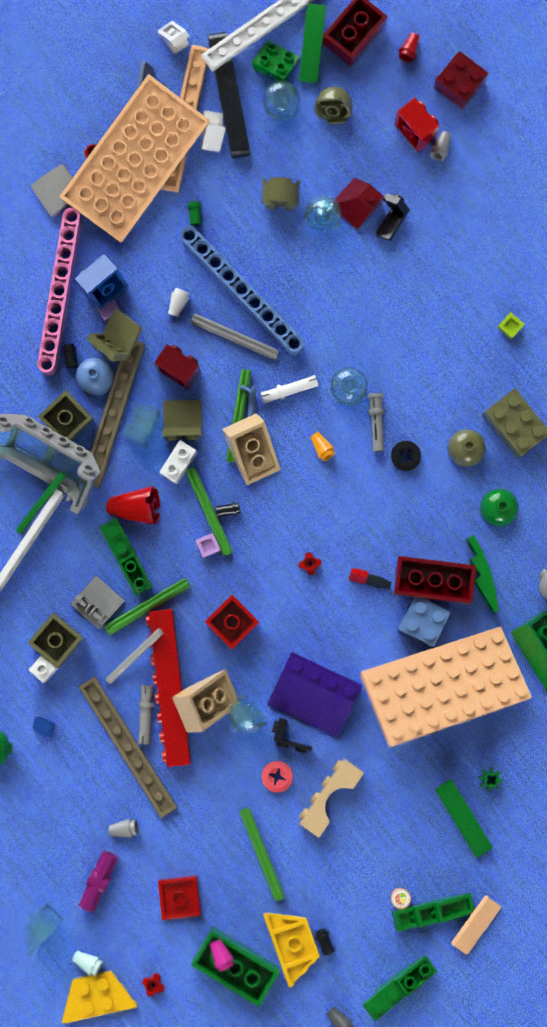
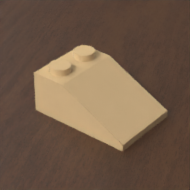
M257 414L222 429L227 445L246 485L281 470L265 421Z
M226 669L184 689L173 697L187 733L203 732L240 704Z

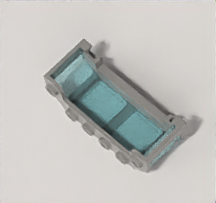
M0 414V461L4 458L48 484L52 483L60 471L64 472L67 476L57 489L68 494L66 501L69 502L71 499L73 501L70 510L79 514L86 506L93 483L100 473L92 452L70 441L67 437L56 433L49 427L40 424L31 417L21 414Z

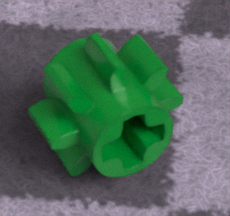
M490 767L489 771L482 769V776L477 777L482 780L480 787L487 785V791L489 792L491 787L499 789L498 783L503 782L498 777L501 772L496 771L493 773V767ZM488 775L494 776V777L492 778L493 783L487 782V781H488V778H487Z

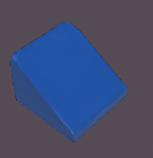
M40 716L36 717L33 723V730L50 737L55 723Z

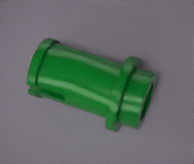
M191 201L187 206L191 226L202 225L200 210L202 205H200L199 201Z

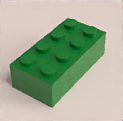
M214 926L211 927L191 963V966L258 1007L280 972L279 966ZM221 939L234 958L232 960L234 965L219 972L218 967H215L210 944Z

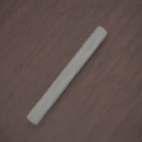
M194 314L191 319L193 325L273 360H276L279 350L205 317Z

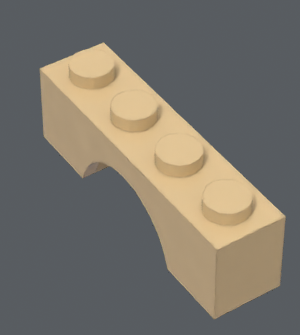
M345 758L342 761L338 760L332 768L334 770L332 776H327L321 784L323 786L320 793L315 792L310 800L312 802L311 806L308 809L304 808L299 815L301 819L299 821L300 825L318 838L330 823V819L325 811V804L329 795L340 788L353 789L364 774L362 770Z

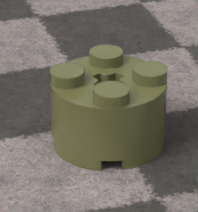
M271 177L268 182L266 178L262 179L261 203L264 204L265 209L275 210L277 206L284 207V210H295V206L299 205V180H296V183H292L291 178Z

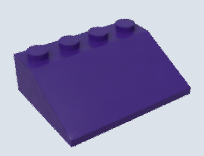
M291 652L267 705L337 737L362 685Z

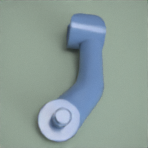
M241 385L240 388L249 392L247 415L249 417L255 414L256 389L254 386L249 389Z

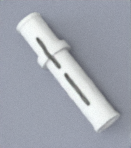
M313 375L283 386L277 385L274 389L261 392V397L264 404L277 399L283 400L286 396L318 387L316 376Z

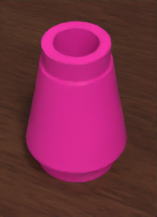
M221 939L210 944L215 967H218L219 972L234 965L232 961L234 958Z

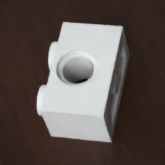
M179 440L159 473L177 485L196 456L197 451Z

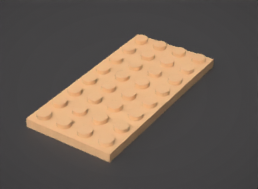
M148 74L59 198L119 243H122L204 131L210 120Z
M501 626L360 673L389 748L532 698Z

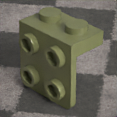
M114 309L103 333H90L87 340L93 344L94 349L104 353L108 360L112 362L127 361L142 328L121 310Z
M164 401L163 438L167 439V441H179L180 438H186L187 441H196L198 438H202L201 401Z

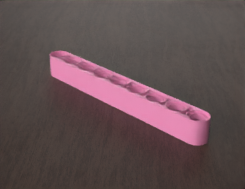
M74 208L66 209L62 217L38 357V368L47 376L55 374L58 368L82 227V218ZM72 215L77 216L74 222L68 221ZM67 234H74L71 240H65ZM64 252H71L70 257L67 259L62 258ZM67 270L68 273L65 277H60V271ZM59 288L65 289L62 295H56V291ZM55 307H61L60 313L53 314ZM52 325H58L56 332H49ZM50 343H54V350L47 351V345ZM46 362H52L50 369H43V365Z

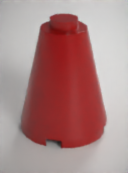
M149 486L110 497L105 505L106 512L112 517L147 524H157L160 519L157 507H161L159 491L157 488H154L155 486Z

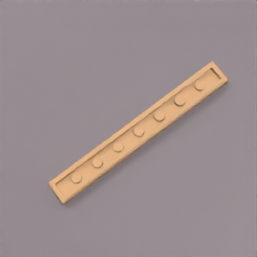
M192 45L180 98L197 110L207 64L201 58V55L210 48ZM187 154L161 188L162 190L179 193Z

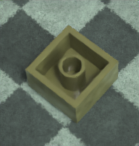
M66 390L38 416L47 427L67 437L70 441H73L95 420Z
M52 613L28 644L55 667L61 668L85 637L58 614Z

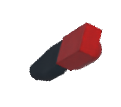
M358 568L351 569L348 580L361 584L366 583L377 588L390 589L392 582L380 576L368 574L369 571Z

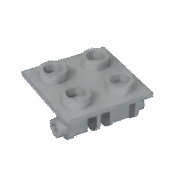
M95 576L85 589L73 599L74 601L71 605L100 630L125 600L99 577Z

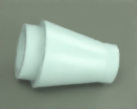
M77 951L72 959V962L76 963L90 976H96L103 964V961L99 960L100 957Z

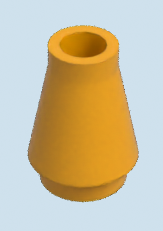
M320 432L310 437L319 459L321 458L322 461H326L335 455V448Z

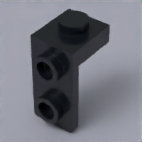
M386 193L383 200L390 208V211L377 230L376 235L391 241L410 209L404 203L403 197L398 194L391 195Z
M279 717V721H274L272 732L275 733L273 741L277 742V746L288 748V745L296 747L295 751L302 753L312 750L310 745L283 738L287 719Z

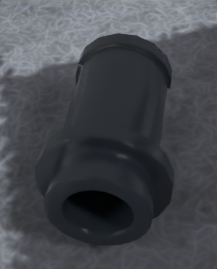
M74 344L63 345L62 349L65 355L66 368L68 369L78 367L75 352L77 347H74Z
M233 501L232 504L217 505V518L230 515L236 517L237 514H240L239 503Z
M325 928L316 931L315 940H318L323 955L326 956L333 953L335 948L329 938V931H326Z

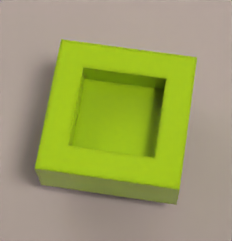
M510 312L497 328L512 340L525 324Z

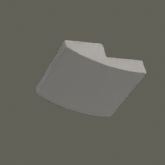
M64 164L52 169L30 186L51 217H55L65 207L70 206L59 198L73 178Z

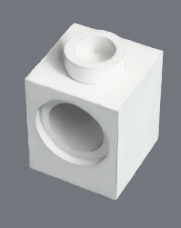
M42 655L29 669L43 683L47 682L58 670L57 667Z

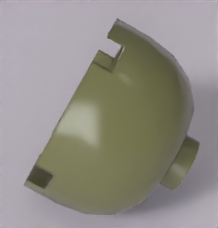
M339 87L325 88L319 93L315 102V114L320 119L322 117L328 119L327 123L330 124L345 123L352 113L351 96L347 91Z
M470 429L454 433L447 445L449 458L457 466L464 468L472 467L479 463L484 457L486 450L483 437L478 432Z

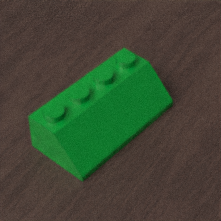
M544 610L518 626L511 634L547 692V611Z

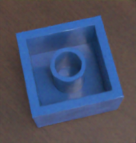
M105 254L97 258L93 264L81 271L75 278L84 293L99 310L128 287L117 267Z

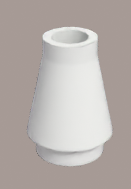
M175 288L174 292L172 291L168 314L179 317V314L190 299L188 298V292Z

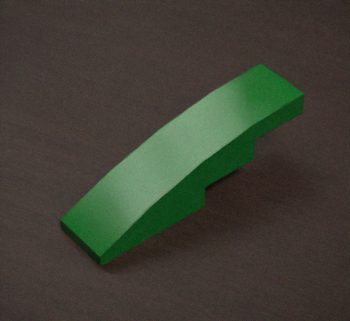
M307 4L299 81L318 82L326 5Z
M472 535L465 539L475 555L469 559L471 565H476L475 571L478 577L475 578L474 584L491 612L496 613L498 611V603L492 573L483 550L476 537Z
M452 779L436 787L435 791L475 857L477 858L492 849V845Z
M465 893L392 911L396 931L401 932L410 928L423 927L436 922L442 923L473 913L475 908L471 893Z

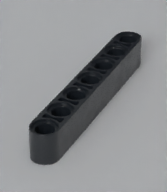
M226 31L209 34V47H213L226 38ZM230 59L214 72L231 157L235 159L251 156L233 63L232 59Z

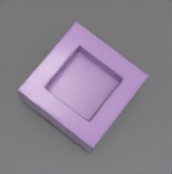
M213 533L195 540L203 558L221 551Z

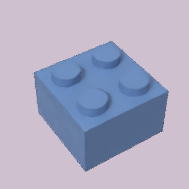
M413 597L397 630L434 647L451 612L424 598Z

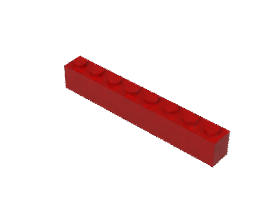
M173 609L150 611L149 616H146L147 628L151 627V635L158 628L164 632L150 646H153L154 653L150 655L151 665L155 666L156 673L153 674V683L158 687V693H155L156 705L160 704V712L157 713L158 724H162L163 732H160L161 744L164 743L165 751H162L163 763H167V767L190 765L191 755L188 733L173 701V697L183 691Z

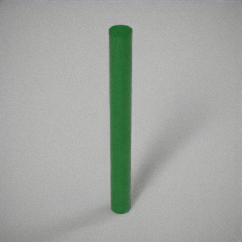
M60 471L16 528L18 533L22 534L58 488L67 476L64 472Z

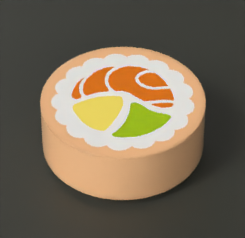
M397 888L391 893V902L394 907L404 909L410 904V894L404 888Z

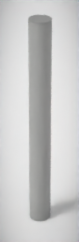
M158 628L106 678V681L109 684L113 683L164 632Z

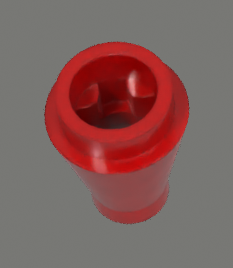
M410 33L399 49V58L402 61L410 63L416 58L420 40L418 34Z

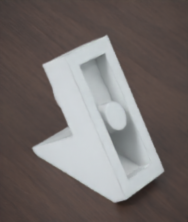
M173 21L157 31L174 54H177L189 45L187 31Z
M204 111L203 116L209 119L210 122L202 132L201 149L219 152L225 133V127L222 126L223 113Z

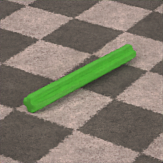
M247 369L241 370L232 424L244 418L248 392L242 390L240 386L244 385L249 388L251 371ZM228 447L226 461L235 462Z
M196 468L188 469L186 471L220 550L223 556H228L233 551Z
M186 578L181 579L104 626L106 632L109 635L114 634L190 588L188 580Z
M244 808L240 810V815L274 900L280 901L284 898V893L250 808Z

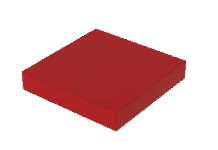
M197 875L158 880L162 920L201 916Z

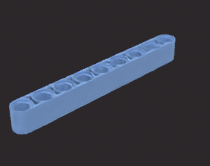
M187 226L183 228L181 239L184 246L289 354H299L303 347L301 337L194 227ZM193 234L195 237L189 241L185 239V236ZM201 247L208 249L205 254L198 253V249ZM217 260L221 264L215 268L211 266V263ZM232 274L234 278L231 281H226L224 276ZM244 287L247 289V292L241 295L237 293V289ZM256 300L260 305L257 308H252L250 303ZM271 314L273 319L267 322L263 320V316ZM282 327L286 330V333L278 335L276 330ZM291 341H297L300 346L296 349H292L289 346V343Z

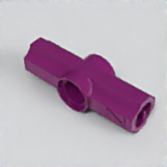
M108 851L102 852L95 870L93 869L86 883L87 887L80 900L79 907L88 912H94L102 893L104 894L109 884L110 875L119 858L118 856Z

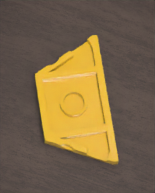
M263 913L290 988L308 970V967L320 957L306 917Z
M112 970L98 973L96 976L87 975L74 978L71 983L62 1024L137 1007V1002L135 999H132L127 989L118 981L117 976Z

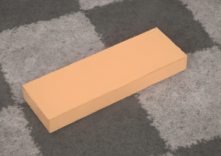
M485 895L451 944L468 955L499 912L501 906Z

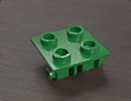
M267 40L251 64H253L252 67L255 68V71L265 76L270 73L269 78L272 79L274 76V80L281 84L282 82H287L288 75L300 56Z

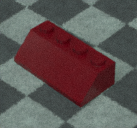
M398 556L394 578V595L472 604L476 565Z

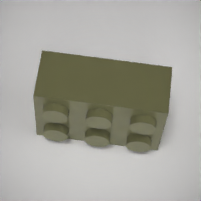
M516 388L482 414L517 459L547 437V427Z

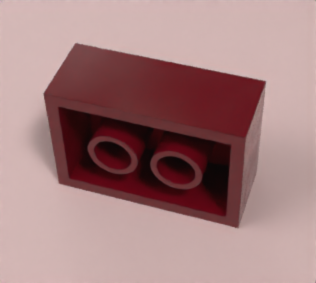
M352 0L323 34L322 45L351 67L384 29L388 16L368 0Z

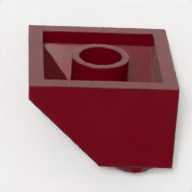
M354 178L330 204V207L358 230L383 203L384 196L371 184Z

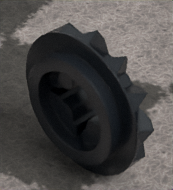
M401 441L391 451L392 463L399 470H413L421 461V451L415 443ZM410 449L409 457L411 460L406 459L401 463L403 457L401 453H406Z

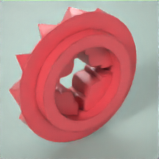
M273 761L267 764L262 771V782L272 792H283L292 783V771L282 761ZM280 768V775L286 779H279L275 785L274 777H272V775H269V773L276 774V772Z

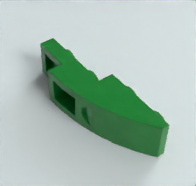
M117 517L99 526L134 594L138 595L153 587Z
M424 955L375 990L376 993L367 999L362 1006L372 1020L376 1022L405 996H410L438 971L427 956Z

